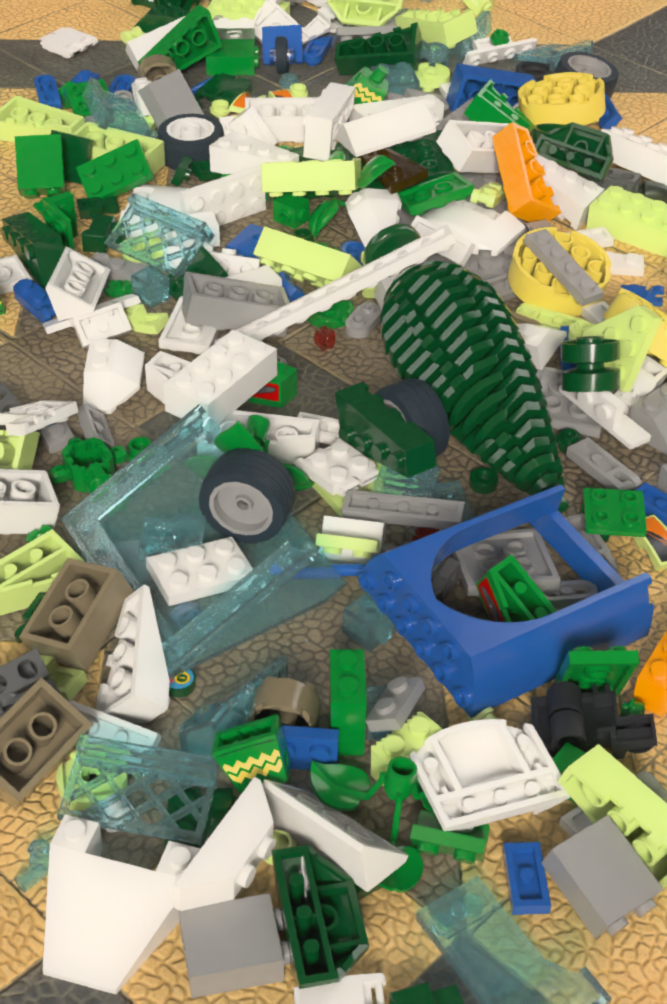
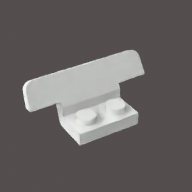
M124 295L96 305L92 313L58 321L56 318L43 323V327L47 334L68 327H74L82 348L89 347L90 339H112L130 333L132 328L124 308L141 303L137 295Z

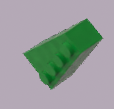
M198 4L138 61L139 65L144 58L160 54L172 58L177 68L181 71L223 47L209 10Z

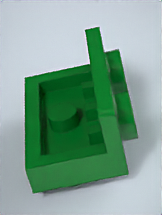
M421 810L418 814L417 823L412 826L410 840L412 847H416L417 851L422 854L438 856L439 853L453 855V859L456 861L475 864V860L484 862L490 826L488 824L476 826L470 833L444 832L435 813Z

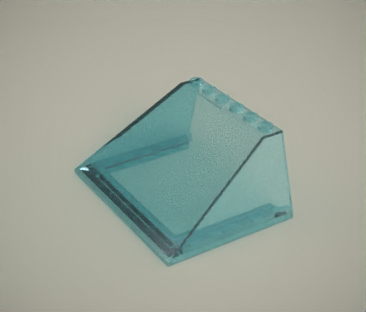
M198 404L61 518L89 563L118 569L134 592L142 585L150 588L169 679L326 603L348 584L331 566L332 563L290 512L283 527L270 540L268 539L257 544L235 541L253 570L228 591L187 601L188 603L168 606L146 568V557L227 538L215 531L206 522L199 506V493L202 483L215 461L224 454L214 443L215 437L223 432V430L201 404Z

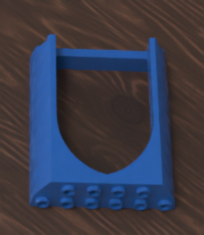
M562 485L549 488L379 554L369 560L359 574L358 581L361 588L368 592L377 603L379 610L386 614L395 625L398 633L405 637L414 648L416 655L428 665L437 681L446 687L454 697L456 704L463 708L470 718L475 717L488 707H497L554 680L568 651H572L576 647L586 646L593 648V651H606V649L614 646L624 647L649 634L654 604L649 603L648 585L652 584L651 576L645 572L625 581L558 511L565 492V488ZM529 522L582 580L592 582L598 589L597 594L542 618L523 622H493L462 614L436 600L431 583V573L442 560L452 553Z

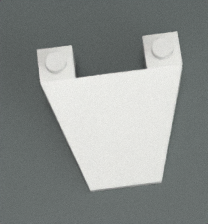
M65 814L50 843L43 975L117 994L180 922L179 910L174 908L173 885L201 848L168 841L157 869L154 871L100 857L103 845L99 823Z

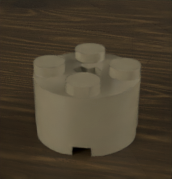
M156 54L141 61L138 69V78L146 77L147 80L153 82L159 77H164L178 70L172 58Z
M273 676L266 677L254 694L247 723L278 714L281 725L317 728L321 705L316 694V688L313 684L306 681L300 682L290 678H277Z

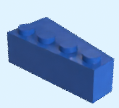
M457 63L446 101L452 113L472 97L475 98L486 83L492 79L495 83L493 87L500 95L505 93L508 97L506 101L513 107L519 102L518 90L520 87L531 80H535V78L530 74Z

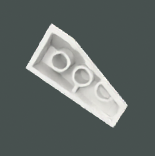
M518 324V331L526 342L524 345L532 356L530 360H532L536 369L542 370L561 342L566 338L567 331L543 325Z
M142 585L124 600L115 631V636L119 638V642L113 654L108 655L106 666L111 667L107 684H100L96 702V710L133 724L149 723L168 710L170 703V680L150 588Z

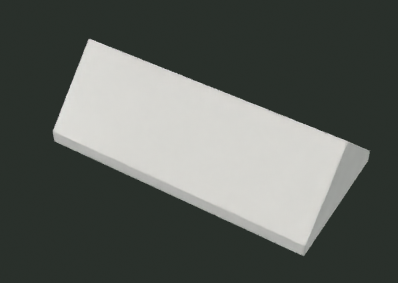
M421 99L344 123L337 133L336 139L355 157L434 133L436 132V127L425 100Z
M65 247L45 288L58 321L92 313L111 270L68 247Z
M264 780L262 786L272 814L274 828L289 833L300 846L310 845L317 851L318 855L335 864L353 878L354 883L366 892H369L406 862L409 855L345 813L326 806L311 791Z

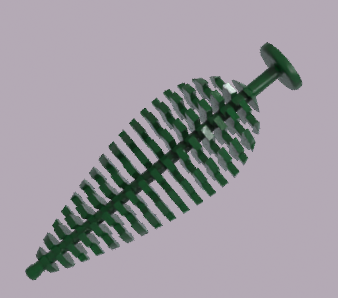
M396 224L384 228L373 236L365 247L364 263L366 265L421 236L413 226L407 224ZM426 261L423 265L417 264L405 268L393 280L385 294L380 324L382 322L381 333L386 355L389 353L390 356L388 358L390 364L396 368V374L402 380L419 378L429 384L442 401L447 414L449 433L459 443L463 444L471 454L475 453L480 461L484 464L487 463L496 473L502 474L503 478L508 482L514 483L517 489L531 496L558 485L564 487V476L561 477L563 467L561 458L558 455L554 429L551 425L552 419L546 407L548 404L546 397L541 391V382L535 375L537 373L536 367L532 360H530L532 356L524 345L526 342L518 331L517 322L512 318L511 311L497 294V291L487 281L484 282L480 276L475 273L473 274L469 269L460 268L462 265L441 261ZM564 496L558 508L561 514L569 507V503Z

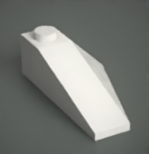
M363 188L359 192L351 194L345 202L348 214L364 247L367 246L371 238L379 231L399 222L400 217L397 215V211L401 209L402 202L398 192L391 195L386 189Z

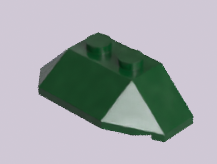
M156 5L133 27L139 26L142 32L149 33L186 16L190 11L184 10L181 7L167 8L164 5Z
M574 122L557 127L550 132L541 133L535 144L538 155L552 160L559 166L574 171L577 175L593 182L604 180L614 160L611 136L608 133Z
M310 845L272 850L278 907L282 916L284 938L287 940L292 976L299 989L337 983L369 949V942L353 878L331 861L318 855L317 851Z

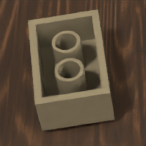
M67 558L19 637L31 651L36 648L40 655L52 656L59 664L88 671L118 620L125 598L131 595L134 590L118 569Z
M42 677L0 718V797L15 811L88 735L93 726V723Z

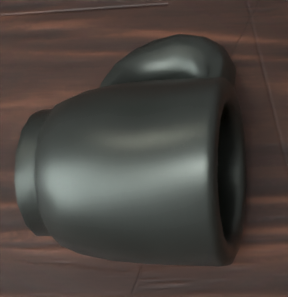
M642 181L639 188L640 194L667 204V186L665 184L655 181Z

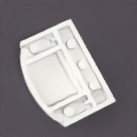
M147 184L133 188V193L125 210L121 211L119 222L130 223L131 234L129 237H139L144 232H152L155 234V237L168 240L166 218L181 215L180 191L189 188Z
M454 200L442 208H432L421 217L439 227L448 224L453 234L476 246L472 254L478 255L479 250L492 251L491 256L499 255L524 233L526 228L507 210L500 214L495 210L486 209L465 200Z
M483 719L463 722L431 735L425 740L424 745L417 753L414 750L411 752L408 759L412 760L417 766V779L444 832L470 833L476 826L528 812H533L536 815L570 798V795L558 783L557 780L561 777V774L532 724L524 723L522 730L506 726L507 720Z

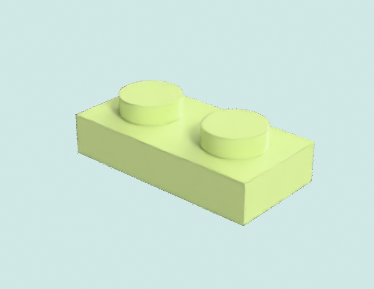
M317 533L316 545L323 546V553L341 555V549L353 550V556L371 558L372 553H379L381 541L320 533Z

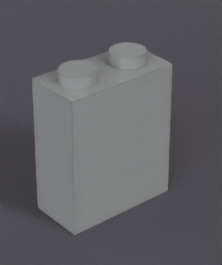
M180 69L149 83L138 91L158 129L162 122L176 115L192 113L204 115Z
M609 815L552 848L541 862L595 939L605 932H608L611 937L629 925L627 918L635 913L639 918L649 913L657 906L654 899L664 890Z
M270 893L233 899L184 911L179 910L180 931L191 999L284 981V965L290 964V953L287 940L280 941L278 931L283 930L282 916L279 907L273 908Z

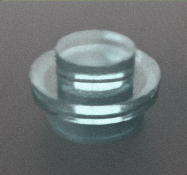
M284 73L279 80V85L283 89H290V85L299 83V79H297V75L294 73Z

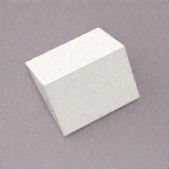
M324 516L322 534L381 541L380 553L385 541L387 524ZM320 546L319 562L366 565L369 560L379 555V553H372L371 558L353 556V550L341 549V555L323 553V546Z

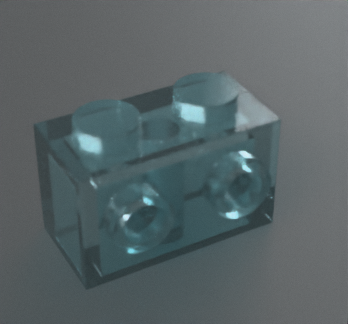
M368 592L343 610L342 632L370 652L378 645L386 643L391 635L397 631L395 625L386 614L379 610L377 603Z

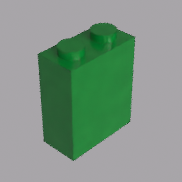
M220 39L223 47L206 56L207 76L220 75L221 73L229 75H255V68H259L258 46H254V39Z
M61 134L14 136L17 185L20 197L24 196L26 199H35L42 195L52 197L66 192Z
M331 649L329 655V729L339 730L338 756H364L367 706L364 649Z

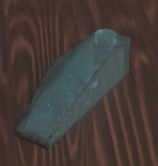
M281 656L199 708L190 719H186L178 733L181 754L216 770L219 764L212 755L215 733L247 723L257 688L269 676L288 678V659Z

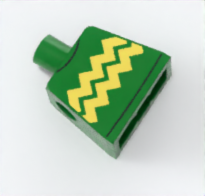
M378 65L374 72L367 67H363L345 84L356 87L354 105L384 100L389 86V82L385 80L389 73L386 67Z
M278 714L215 733L212 755L240 793H243L254 777L260 779L262 784L265 779L282 784L289 780L291 762Z

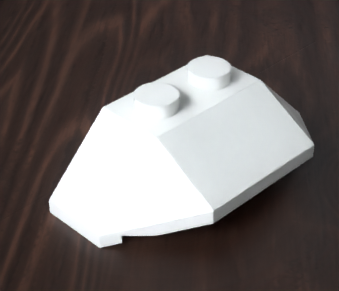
M90 339L84 368L83 403L102 414H112L118 405L126 402L140 390L145 353L117 339Z
M256 777L252 779L173 885L174 908L184 911L233 900L242 887L248 888L256 874V867L262 859L267 860L270 857L276 844V840L273 839L274 821L260 779Z

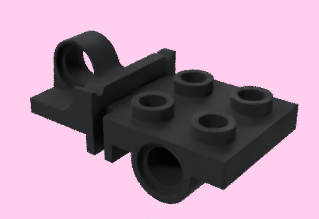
M561 681L548 688L547 696L531 697L532 725L551 758H554L566 742L585 753L598 744L603 748L604 746H611L612 756L615 759H624L627 751L631 753H645L651 750L653 746H657L654 715L618 716L615 690L610 691V684L604 685L605 692H598V685H593V692L581 693V689L577 684Z

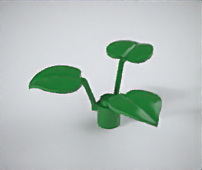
M337 150L330 155L328 160L341 159L345 161V154ZM384 155L375 156L361 170L358 187L361 189L366 188V186L396 163ZM352 190V194L354 192H359L360 190ZM333 198L330 202L328 200L323 201L315 208L308 224L309 230L315 238H317L320 230L336 214L339 205L346 207L345 202Z
M250 415L245 427L237 421L232 427L219 433L215 437L214 443L224 453L237 448H250L268 454L270 441L266 439L270 422L265 417ZM196 454L186 458L184 465L197 475L205 478L218 458L209 454ZM281 463L291 474L295 491L305 490L314 485L315 482H312L301 470L292 465Z
M406 757L391 759L388 764L387 773L384 771L380 772L379 779L371 787L368 775L357 767L346 764H323L312 761L310 767L312 788L323 804L335 810H355L359 805L360 799L368 801L384 784L387 796L391 800L396 801L390 844L409 856L402 866L378 885L386 890L398 893L414 888L423 873V860L415 848L411 846L397 847L403 800L412 794L413 799H421L424 808L434 813L417 779L416 764Z

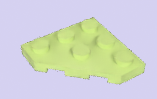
M635 306L584 330L582 337L603 336L604 339L620 340V359L607 362L605 366L620 369L619 390L622 392L631 391L662 322V318L646 306Z

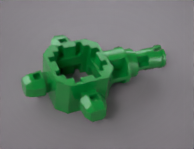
M78 437L71 438L62 451L63 466L60 464L51 468L48 471L49 478L53 484H61L69 480L75 491L84 493L89 491L91 496L103 501L111 515H116L114 509L121 513L125 509L126 504L117 493L114 464L116 466L128 459L127 450L124 446L108 449L102 439L92 437L86 440ZM89 462H92V464H89L88 468L84 467L87 466Z

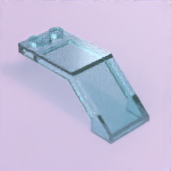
M478 876L417 911V922L480 1004L611 1003L612 998L586 966L580 969L577 974L544 959Z

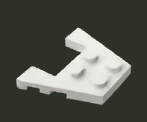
M265 0L262 8H259L253 19L255 38L260 43H262V27L299 25L278 5L282 0ZM317 15L305 28L302 27V45L328 33L331 30V26L322 17Z
M42 400L9 408L10 411L0 413V425H6L8 435L24 436L45 428L50 424L67 421L69 416L78 413L76 401Z

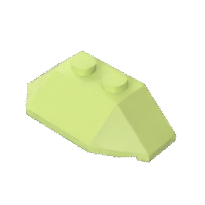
M404 0L326 1L341 24L383 26L402 9Z

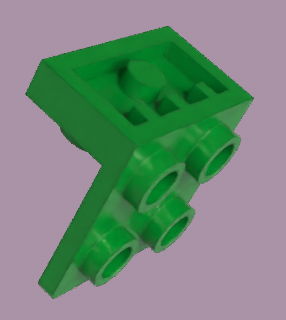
M104 79L63 85L62 104L65 109L71 108L74 114L85 118L90 115L112 114L116 110Z
M67 191L43 199L44 210L42 213L46 225L61 235L64 249L68 247L74 250L73 238L78 236L73 194Z
M583 488L579 514L584 513L585 532L587 534L646 537L647 526L643 491Z

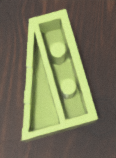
M53 529L0 559V616L26 609L39 592L46 594L67 558L84 561Z

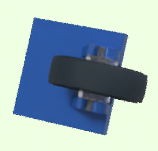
M301 25L262 27L263 65H276L278 74H286L289 70L288 64L303 63Z

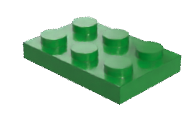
M138 139L76 167L87 198L100 197V200L112 196L116 197L155 179Z
M452 172L398 191L402 202L401 208L411 216H419L424 214L426 210L442 208L454 200H465L472 194L474 184L457 172Z
M586 646L576 647L572 651H568L553 684L561 681L573 682L580 687L581 693L593 692V685H598V692H605L604 685L610 684V691L615 690L616 695H620L639 665L638 650H627L623 646L610 647L606 651H593V648Z

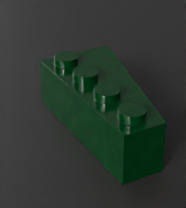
M418 22L412 23L411 27L401 29V27L393 28V32L381 35V32L374 33L373 36L367 39L359 37L337 43L334 60L339 74L356 75L363 67H367L374 72L378 65H383L389 72L418 71L422 36Z
M30 212L2 218L3 227L0 228L4 241H7L39 285L45 289L64 252L61 235Z
M360 382L335 392L340 439L361 454L407 478L437 466L434 439L412 421L405 422L401 412L395 407L389 409L383 404L384 398L378 393L372 395L368 392L369 386Z

